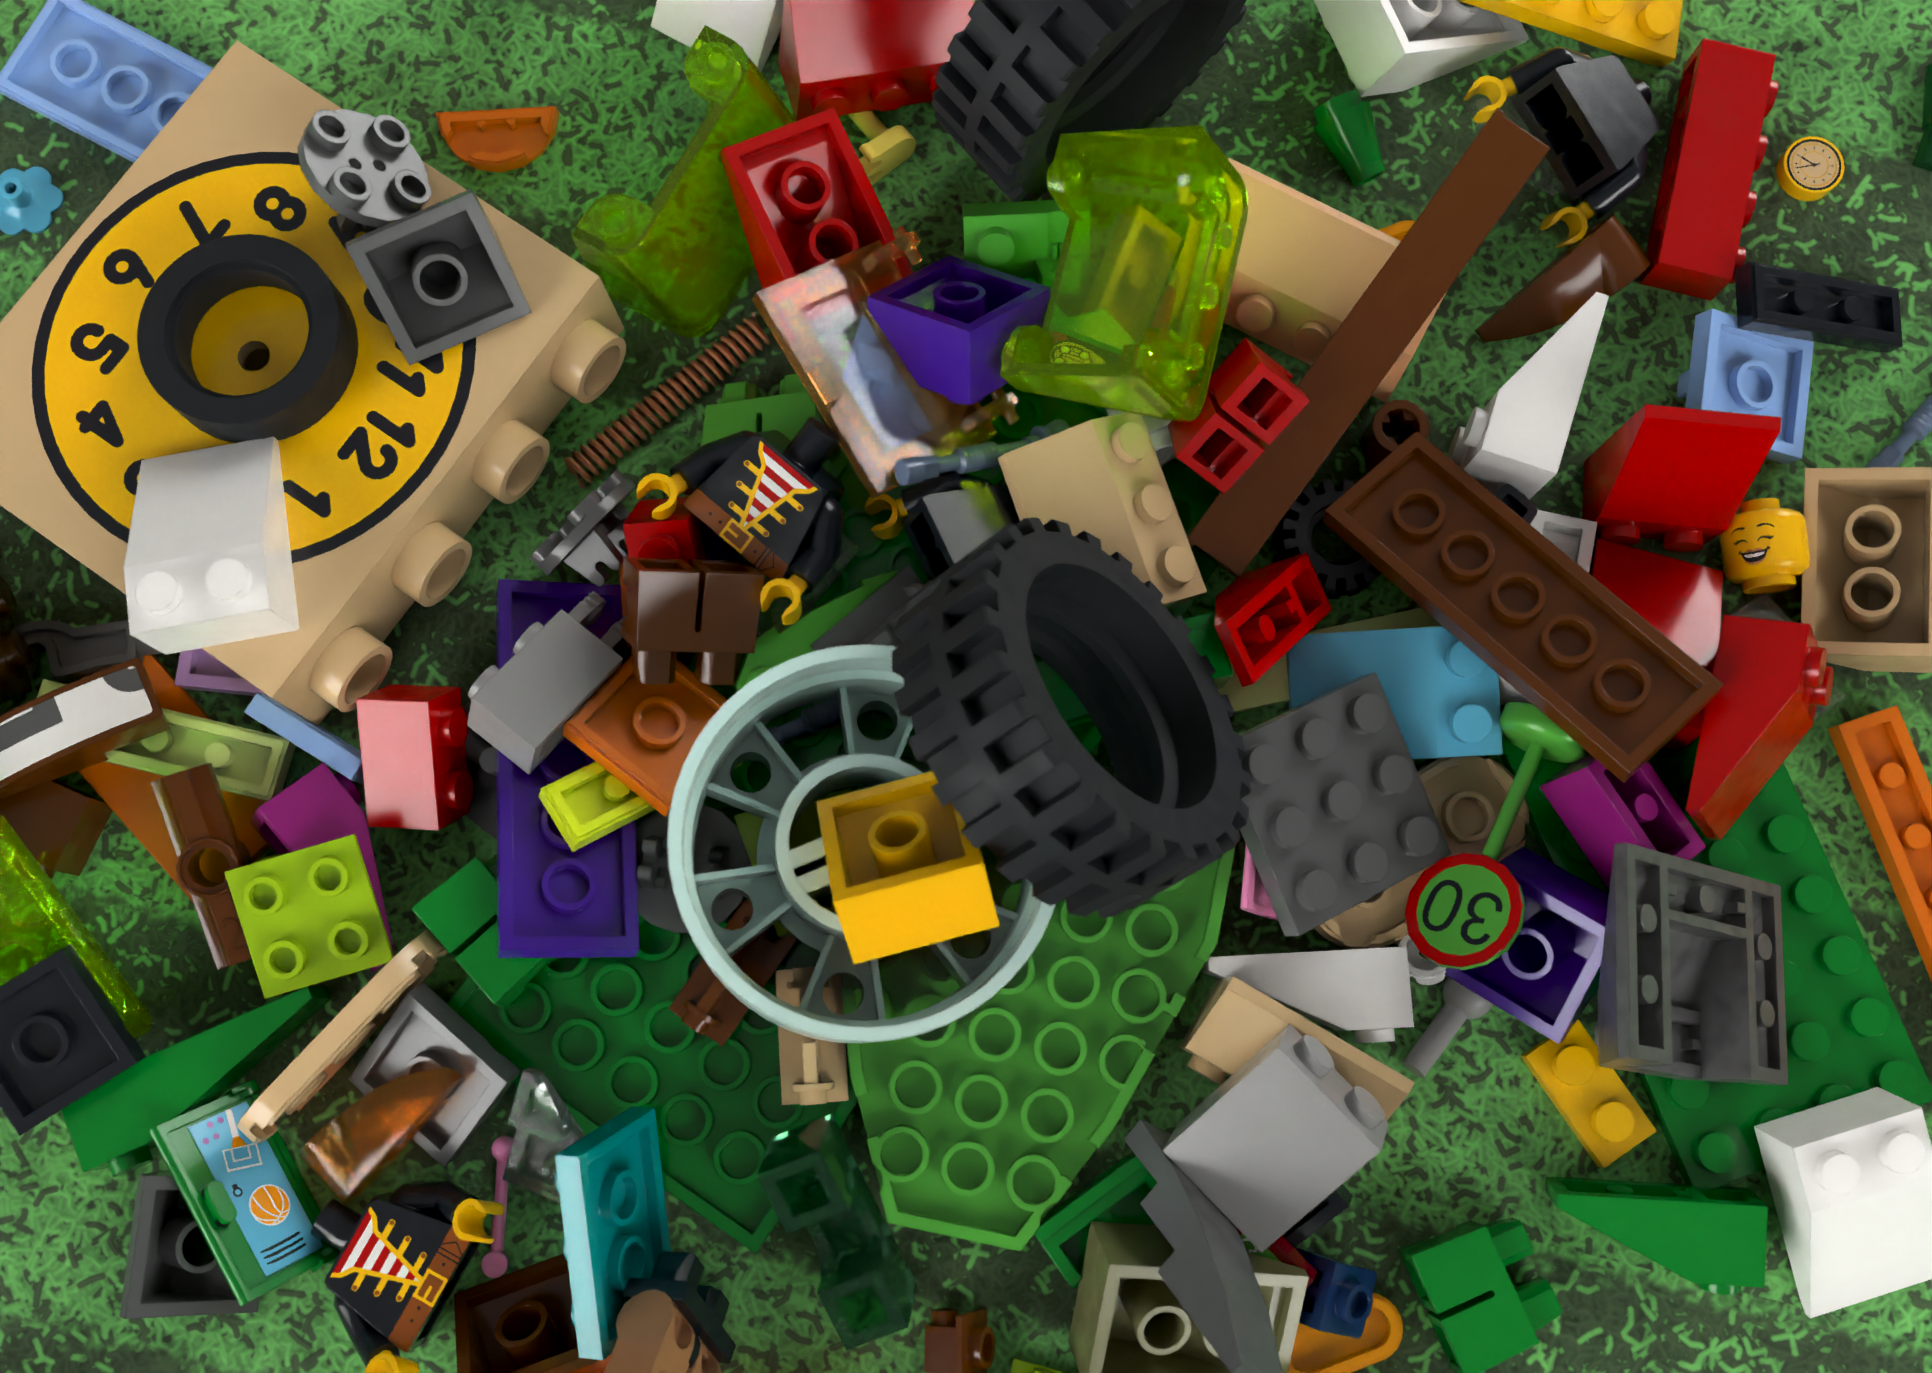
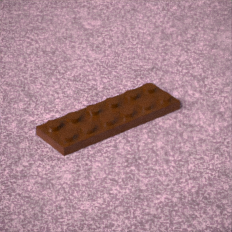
M1417 431L1325 510L1323 523L1623 783L1709 704L1724 685Z

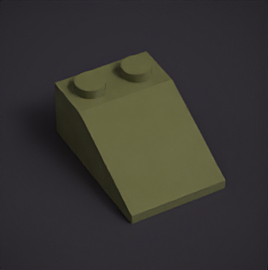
M1091 1221L1081 1271L1082 1280L1079 1281L1068 1339L1079 1373H1231L1157 1271L1175 1250L1156 1225ZM1247 1252L1268 1308L1283 1373H1288L1309 1275L1303 1268Z

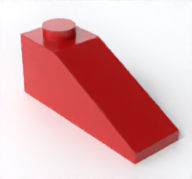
M1307 552L1243 573L1216 596L1214 627L1241 686L1245 687L1254 684L1320 622L1332 608Z

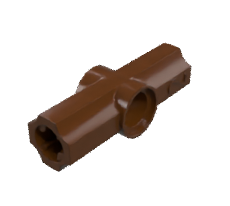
M212 763L203 764L152 781L153 791L178 858L176 864L177 879L182 887L191 894L217 969L252 959L227 879L221 883L213 882L204 877L200 870L199 861L207 848L217 849L225 854L229 861L230 870L251 864L250 853L236 834Z

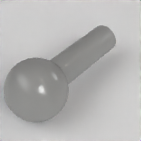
M1450 977L1446 978L1442 988V997L1445 1004L1402 1062L1410 1072L1420 1078H1425L1466 1019L1480 1018L1488 1013L1493 1006L1491 1002Z

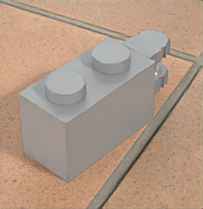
M595 591L589 593L568 614L561 609L545 626L540 622L532 624L516 642L513 648L515 655L501 669L495 665L487 668L476 679L468 692L471 704L467 726L529 775L565 738L562 735L564 725L621 667L623 657L618 653L628 643L621 636L622 623L626 620V616L621 618L620 621L615 622L601 639L587 630L588 626L600 617L607 603Z

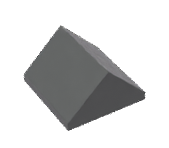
M472 188L345 242V247L409 366L532 313L497 232Z
M163 1170L140 1174L138 1177L119 1317L135 1319L258 1312L259 1297L241 1307L239 1306L170 1171ZM201 1191V1197L203 1198L205 1194L204 1191ZM218 1220L214 1222L219 1227L225 1226V1224L220 1223Z

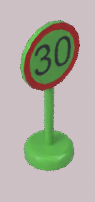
M1507 702L1501 710L1499 722L1503 737L1526 752L1482 854L1461 853L1439 860L1422 872L1409 892L1405 909L1408 935L1423 956L1441 967L1468 970L1488 965L1507 952L1521 932L1526 909L1522 888L1508 868L1497 862L1541 758L1559 763H1573L1583 758L1587 753L1582 746L1533 704Z

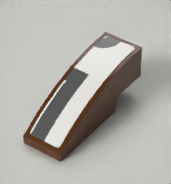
M139 657L55 689L0 716V799L108 760L106 752L170 730L148 673Z

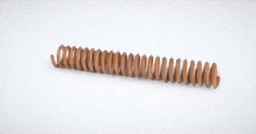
M752 312L750 319L744 318L743 325L736 324L735 331L728 330L727 337L720 336V343L712 342V349L705 348L704 355L697 354V361L689 360V367L682 366L681 373L674 372V380L666 378V385L658 384V391L651 390L650 397L643 396V404L635 402V410L627 408L628 416L620 414V422L612 420V428L604 426V434L596 432V440L588 439L589 447L587 445H580L581 453L573 451V459L565 457L564 462L570 473L576 476L579 487L585 488V483L578 478L576 471L588 483H593V477L586 472L584 465L596 477L601 476L600 470L593 465L591 458L602 470L608 471L609 466L601 459L599 452L610 464L616 465V459L608 452L607 446L618 458L624 459V453L617 448L615 440L626 452L632 453V447L625 442L622 433L637 447H639L640 442L632 435L630 428L642 440L647 441L648 436L639 428L638 422L650 434L655 435V429L647 422L645 415L658 428L663 429V423L654 415L653 409L665 422L670 423L671 418L661 408V403L673 416L678 417V411L671 405L668 396L681 410L686 411V405L677 397L676 390L689 404L693 405L694 400L684 390L683 383L696 398L700 399L702 394L692 384L691 378L704 392L709 393V387L700 378L699 372L712 386L717 387V382L707 371L706 365L719 380L724 381L725 376L715 366L713 358L727 374L732 375V369L722 359L721 353L735 368L740 369L739 362L730 353L728 346L738 355L742 362L747 363L748 358L737 346L735 339L750 356L755 357V351L745 341L742 333L749 338L759 351H763V346L753 335L751 328L761 337L766 345H770L771 340L760 328L756 319L757 313Z

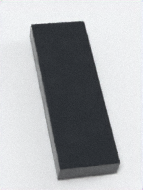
M1748 262L1734 269L1738 329L1873 352H1891L1903 347L1898 288L1755 262Z

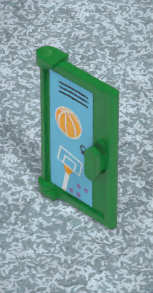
M255 1079L242 1082L238 1086L231 1088L221 1098L149 1130L240 1307L309 1270L313 1273L328 1264H334L341 1252L311 1235L313 1225L321 1211L279 1131L264 1142L254 1144L237 1128L238 1122L259 1097L258 1093L261 1092ZM201 1191H204L205 1194L203 1198L201 1197ZM218 1220L220 1223L225 1224V1226L219 1227L214 1222Z

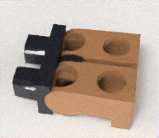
M662 1251L659 1253L650 1279L628 1278L622 1294V1298L626 1303L620 1310L616 1321L618 1339L604 1373H722L719 1363L730 1364L736 1344L722 1326L730 1302L721 1290L715 1289L712 1286L698 1285L705 1267L695 1254Z

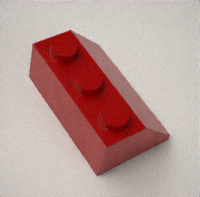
M784 0L778 64L795 120H801L833 107L838 117L846 114L872 110L887 112L905 105L933 101V93L940 88L935 83L939 67L951 58L947 48L954 35L964 31L971 20L968 12L974 5V0Z

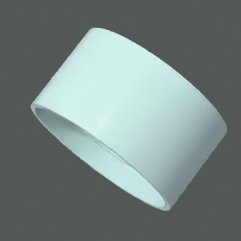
M863 644L817 650L783 662L747 683L724 703L695 740L677 780L669 813L667 847L673 892L682 919L698 951L713 974L738 1000L766 1020L786 1030L830 1042L859 1044L900 1039L934 1030L972 1012L1004 987L1028 960L1042 938L1055 907V904L1049 906L1033 897L1032 884L1022 878L1020 897L1015 913L995 905L1000 926L982 931L985 937V946L977 958L967 959L959 956L953 950L950 939L928 945L961 988L926 1009L909 1015L886 1019L878 959L854 964L838 915L827 911L814 901L832 893L822 837L792 850H789V839L802 813L814 801L832 791L855 786L873 787L922 774L921 771L900 760L913 724L910 717L900 715L895 692L904 687L903 677L892 672V651L897 648L895 646ZM837 698L845 754L821 760L800 772L764 725L795 708L813 702ZM869 710L882 711L892 720L894 733L884 740L875 741L868 739L860 732L857 726L858 717ZM748 760L761 762L767 767L771 775L767 786L754 793L739 790L731 780L735 767ZM706 796L764 819L757 844V866L695 874V834ZM738 893L750 901L753 907V915L744 927L737 930H727L720 927L714 921L713 907L716 901L725 894ZM778 920L798 940L821 952L798 1008L778 999L761 988L742 972L731 959L733 955ZM835 975L850 976L860 986V1004L850 1014L834 1013L824 1003L822 995L824 984Z

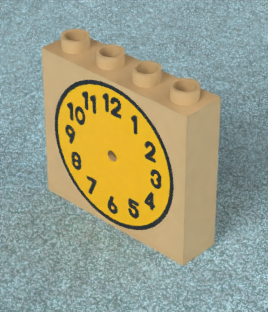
M236 41L0 322V505L126 594L124 563L141 460L232 444V442L212 437L191 424L156 392L145 375L138 353L137 330L140 313L150 289L166 268L180 256L198 245L224 236L238 234L264 235L288 242L305 252L320 266L348 303L357 327L358 355L352 378L336 405L310 428L297 435L278 441L300 630L203 647L202 649L272 699L319 726L333 707L341 712L352 711L357 708V698L377 690L392 662V650L383 643L414 601L424 607H430L443 600L455 588L464 575L472 555V546L464 539V536L494 497L504 504H511L520 499L534 485L546 465L550 452V443L542 435L571 397H574L583 404H587L597 399L609 387L623 363L626 353V342L619 336L624 330V326L599 275L477 197L497 232L532 313L409 366L345 247V242L366 234L362 224L357 223L348 232L340 231L336 220L338 212L334 211L313 191L300 168L297 147L304 129L313 115L319 110L326 109L332 111L342 110V108L241 42ZM423 162L427 170L432 192L430 199L423 209L467 191ZM256 286L233 292L213 305L200 321L191 347L193 370L201 386L225 395H246L269 388L283 379L297 364L307 343L309 322L302 299L280 288Z

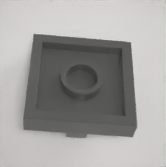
M422 983L407 993L348 1080L445 1168L463 1151L521 1073V1070L505 1056L495 1051L489 1044V1041L425 983Z

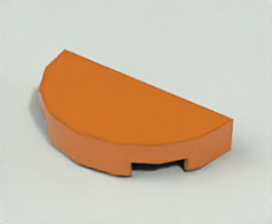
M556 106L438 112L436 117L441 136L459 160L477 170L502 173L525 167L544 153L556 134L559 111Z

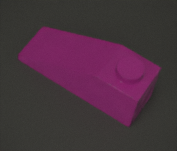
M323 762L257 808L250 823L275 854L280 853L281 855L356 834L392 952L395 956L364 811L359 806L362 803V797L350 779L339 772L333 774ZM385 964L369 969L374 973Z

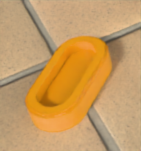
M1373 1292L1372 1309L1366 1319L1363 1334L1360 1338L1319 1331L1299 1323L1288 1373H1352L1387 1359L1397 1350L1402 1340L1403 1322L1399 1311L1387 1298Z

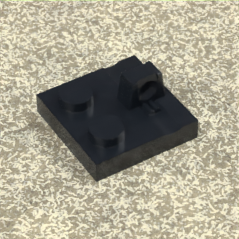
M72 944L61 948L0 986V1108L19 1136L146 1057Z

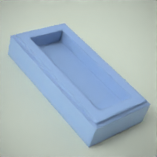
M256 693L244 713L348 779L364 785L360 750L268 695Z

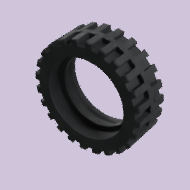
M977 0L968 12L971 20L964 31L954 35L947 48V52L951 55L950 60L939 67L935 83L940 88L933 93L932 107L936 110L935 117L1010 200L1014 202L1037 201L1040 197L1043 200H1048L1057 196L1064 186L1073 188L1083 182L1087 173L1096 167L1099 170L1113 159L1115 153L1126 144H1132L1143 135V130L1157 116L1161 118L1173 106L1171 102L1186 86L1190 87L1202 73L1200 69L1211 56L1217 55L1226 43L1227 39L1225 36L1231 27L1241 21L1247 11L1246 0Z
M1024 518L1016 525L1010 523L915 593L906 603L908 611L898 618L894 631L895 636L904 642L892 651V672L903 677L904 687L895 692L899 714L911 718L916 734L909 739V743L916 760H927L938 781L931 789L943 807L951 802L962 817L966 826L961 832L976 849L985 845L998 858L996 869L1013 883L1021 878L1026 879L1032 884V896L1049 906H1053L1065 899L1067 910L1070 914L1088 917L1098 911L1099 916L1102 918L1114 917L1127 909H1133L1222 858L1224 853L1235 847L1240 840V834L1237 830L1246 825L1249 814V807L1241 800V798L1250 794L1251 791L1250 774L1240 767V759L1246 756V749L1243 737L1233 731L1229 718L1234 715V710L1228 695L1219 693L1211 677L1216 672L1206 654L1200 656L1187 636L1192 631L1182 617L1174 618L1162 604L1163 594L1151 581L1141 582L1132 573V563L1119 552H1115L1111 556L1102 550L1100 539L1090 533L1082 531L1078 535L1072 536L1069 524L1051 519L1043 525L1039 518ZM1032 651L1053 668L1066 682L1089 713L1107 747L1118 781L1093 759L1065 723L1043 683Z

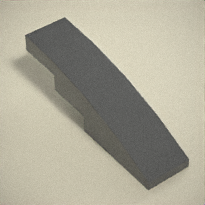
M1140 1119L1124 1140L1157 1182L1140 1205L1175 1250L1157 1271L1231 1373H1283L1268 1308L1246 1248L1236 1227L1162 1151L1171 1134Z

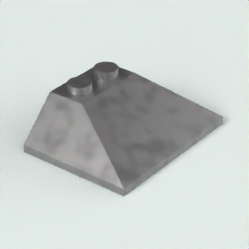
M1630 843L1614 844L1598 989V1020L1594 1032L1598 1047L1599 1066L1679 1080L1788 1085L1781 886Z

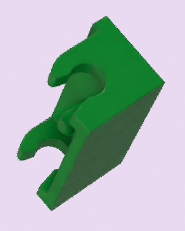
M1133 1151L1047 1213L1040 1222V1227L1034 1233L1073 1289L1082 1280L1081 1271L1091 1221L1156 1225L1140 1203L1157 1182Z

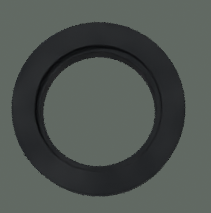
M238 234L213 239L198 245L180 256L166 268L156 280L144 301L138 322L137 345L140 362L150 384L168 404L195 427L212 437L232 443L275 437L280 441L297 435L313 426L340 400L348 387L356 366L358 334L354 316L345 298L309 255L294 245L277 238L255 234ZM256 286L280 288L302 299L309 322L307 343L301 358L283 379L269 388L246 395H225L201 386L193 370L191 347L200 321L213 305L233 292Z

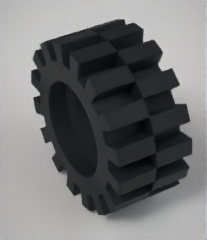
M1329 479L1321 481L1315 489H1313L1312 485L1304 489L1281 519L1278 526L1279 535L1275 539L1276 550H1280L1281 553L1278 561L1307 552L1325 594H1328L1327 599H1339L1345 594H1348L1349 597L1359 594L1362 589L1369 587L1381 574L1378 569L1358 552L1347 561L1331 562L1322 558L1313 547L1311 539L1313 527L1318 522L1324 520L1325 510L1354 485V481L1343 479L1339 486H1333V480Z

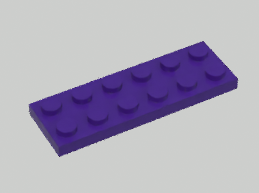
M498 579L496 589V667L501 669L515 655L513 648L516 642L532 624L540 622L545 626L561 609L568 614L593 591L605 599L607 603L600 617L593 624L589 625L587 630L601 639L615 622L623 618L620 585L603 584L602 586H597L589 583ZM627 644L618 653L623 657L621 666L630 658ZM566 737L530 775L497 750V958L636 957L640 949L635 820L572 852L539 799L542 787L595 762Z

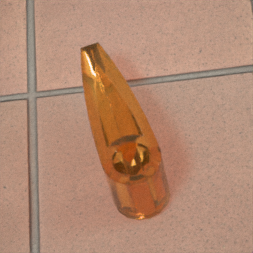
M443 1067L408 1074L389 1081L360 1098L342 1114L325 1125L305 1144L299 1156L343 1204H347L362 1194L393 1163L451 1093L463 1075L454 1069Z

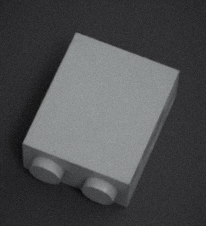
M1289 1023L1176 1125L1162 1151L1262 1253L1381 1152L1389 1123L1385 1120V1113L1375 1097L1361 1086L1353 1088L1334 1069V1061L1327 1049L1310 1035L1302 1036Z

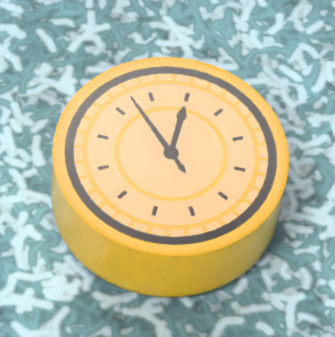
M1815 136L1804 137L1792 143L1781 155L1776 166V176L1781 188L1791 197L1801 201H1815L1825 197L1841 181L1844 174V160L1838 148L1830 141Z

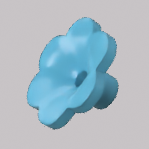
M35 166L23 172L16 168H10L0 175V230L5 234L13 236L25 230L39 234L50 227L52 213L62 206L64 197L63 192L58 187L52 185L51 175L46 169Z

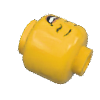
M1760 498L1741 503L1739 507L1740 513L1734 516L1728 529L1719 535L1725 577L1731 583L1742 585L1743 593L1770 594L1795 588L1797 586L1796 578L1802 576V573L1810 566L1806 521L1803 514L1792 509L1780 508V501L1777 498Z

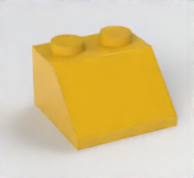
M932 771L816 801L833 903L854 964L1000 926L980 848L976 849L961 832L966 823L951 802L943 807L931 789L933 785L938 783Z

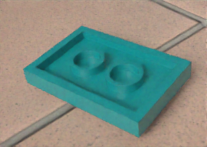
M630 1107L555 1155V1185L560 1194L564 1228L563 1252L568 1261L572 1294L571 1318L576 1328L579 1358L604 1360L612 1353L618 1339L616 1330L617 1316L626 1303L622 1298V1294L628 1278L650 1279L659 1253L662 1251L671 1252L655 1108Z

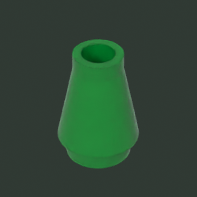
M1357 89L1340 94L1313 111L1318 123L1314 127V131L1348 175L1353 188L1376 179L1387 172L1381 157L1370 101H1362Z

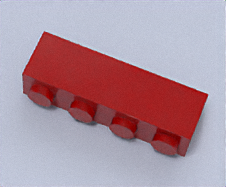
M1703 38L1684 64L1646 248V255L1652 263L1641 273L1639 284L1711 301L1728 283H1735L1734 269L1744 265L1746 249L1739 247L1742 228H1745L1749 223L1757 201V193L1750 190L1753 172H1756L1760 167L1768 144L1767 136L1761 135L1763 119L1770 113L1778 92V81L1771 79L1776 54Z

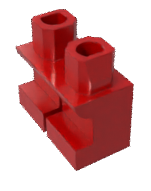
M1245 337L1168 424L1175 457L1225 494L1265 451L1261 441L1246 429L1270 445L1310 400L1305 392L1291 382L1294 377L1291 373Z

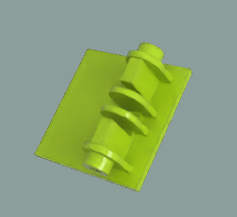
M356 834L283 855L280 853L256 860L252 864L224 872L265 999L386 964L394 957Z

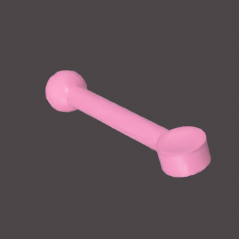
M506 1135L496 1138L491 1147L492 1155L497 1160L494 1202L502 1203L505 1211L503 1215L493 1214L491 1236L494 1237V1241L491 1243L490 1252L484 1256L481 1263L484 1274L490 1278L502 1276L507 1272L510 1265L509 1258L504 1253L510 1160L515 1157L518 1148L516 1141Z

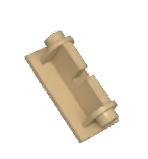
M815 967L775 970L777 998L798 1008ZM835 975L829 978L824 984L822 992L825 1005L837 1014H843L841 988H843L842 975ZM778 1026L782 1105L826 1104L827 1102L849 1101L846 1043L814 1039Z

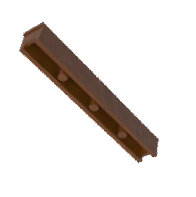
M1497 108L1297 385L1298 388L1305 392L1310 402L1270 445L1259 438L1265 451L1225 494L1219 493L1187 539L1191 549L1195 548L1238 579L1549 151V146L1504 116L1506 113L1501 109Z

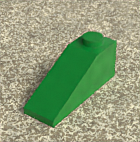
M1545 1177V1191L1557 1208L1690 1282L1698 1284L1700 1289L1715 1294L1735 1295L1741 1292V1286L1764 1288L1768 1206L1749 1188L1727 1186L1705 1188L1675 1183Z

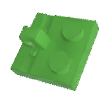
M1089 198L962 204L964 260L1022 279L1032 277L1036 283L1051 288L1050 299L1067 319L1080 316L1089 295L1091 225Z

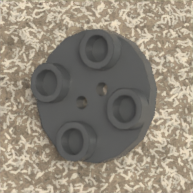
M325 109L316 112L304 129L297 147L300 168L313 191L334 211L338 212L336 220L342 232L352 230L359 223L362 224L364 232L369 233L422 210L431 197L432 192L427 170L415 148L410 144V132L400 120L393 116L383 114L375 118L372 115L349 109L332 111Z
M617 469L596 491L593 490L566 517L568 521L560 530L553 532L529 558L547 576H550L565 562L595 585L602 586L609 579V573L601 566L600 562H604L612 570H617L623 565V557H628L627 546L624 543L623 523L630 513L622 503L637 486Z
M703 805L695 834V874L752 867L738 826L722 811ZM655 811L649 814L635 828L638 913L654 926L676 934L689 933L682 919L670 877L667 847L669 814L667 817H664L661 813ZM729 893L720 897L713 907L714 921L719 926L727 923L734 912L740 907L745 896L738 893Z

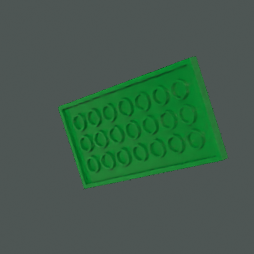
M1502 735L1503 754H1500L1505 768L1515 777L1526 751L1516 747ZM1698 736L1681 752L1662 747L1648 760L1706 846L1690 861L1781 886L1788 1085L1679 1080L1638 1073L1685 1184L1693 1187L1718 1188L1765 1169L1754 1129L1756 1125L1876 1087L1921 1106L1932 1101V1087L1784 763L1780 765L1721 840L1710 839L1704 835L1686 811L1700 736ZM1541 758L1525 795V801L1529 808V824L1546 860L1609 895V889L1539 787L1569 763H1559Z

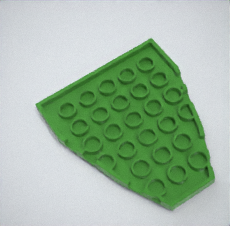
M865 736L866 738L871 739V740H875V741L882 740V739H877V738H872V737H867V736ZM905 745L900 757L901 761L910 764L922 773L932 771L927 760L917 761L911 746ZM846 787L843 788V790L852 789L854 791H857L869 787ZM982 845L979 848L994 905L1015 913L1020 897L1022 878L1015 883L1007 879L996 869L998 858L985 845ZM1235 847L1224 853L1222 858L1133 909H1127L1114 917L1102 918L1099 916L1098 911L1088 917L1068 913L1065 899L1055 904L1053 914L1042 938L1028 960L1004 987L975 1010L947 1025L923 1034L883 1042L847 1043L850 1076L855 1096L858 1098L867 1134L866 1140L872 1164L875 1166L887 1223L1021 1252L1040 1227V1222L1054 1204L1059 1202L1072 1185L1073 1179L1114 1130L1155 1056L1154 1053L1174 1017H1177L1195 979L1218 943ZM979 931L952 938L950 942L953 950L959 956L975 959L984 949L985 937L983 932ZM928 945L877 958L886 1019L901 1017L926 1009L961 988ZM842 975L843 988H841L843 1014H850L860 1004L861 989L852 977Z

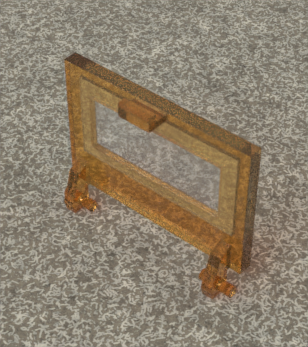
M903 226L896 228L892 232L896 239L884 246L880 240H877L760 290L752 298L754 305L825 422L840 437V447L872 499L900 485L894 470L897 460L915 456L921 458L936 455L937 457L951 455L956 448L982 444L992 439L997 432L990 422L991 420L1004 415L1008 424L1011 425L1020 419L1014 409L1019 400L1013 391L1005 394L1001 387L990 393L994 401L981 407L979 402L971 405L956 404L947 400L942 394L920 387L869 312L867 296L903 279L893 262L894 260L906 255L910 263L916 265L923 259L917 250L918 245L921 243L915 231L907 233Z

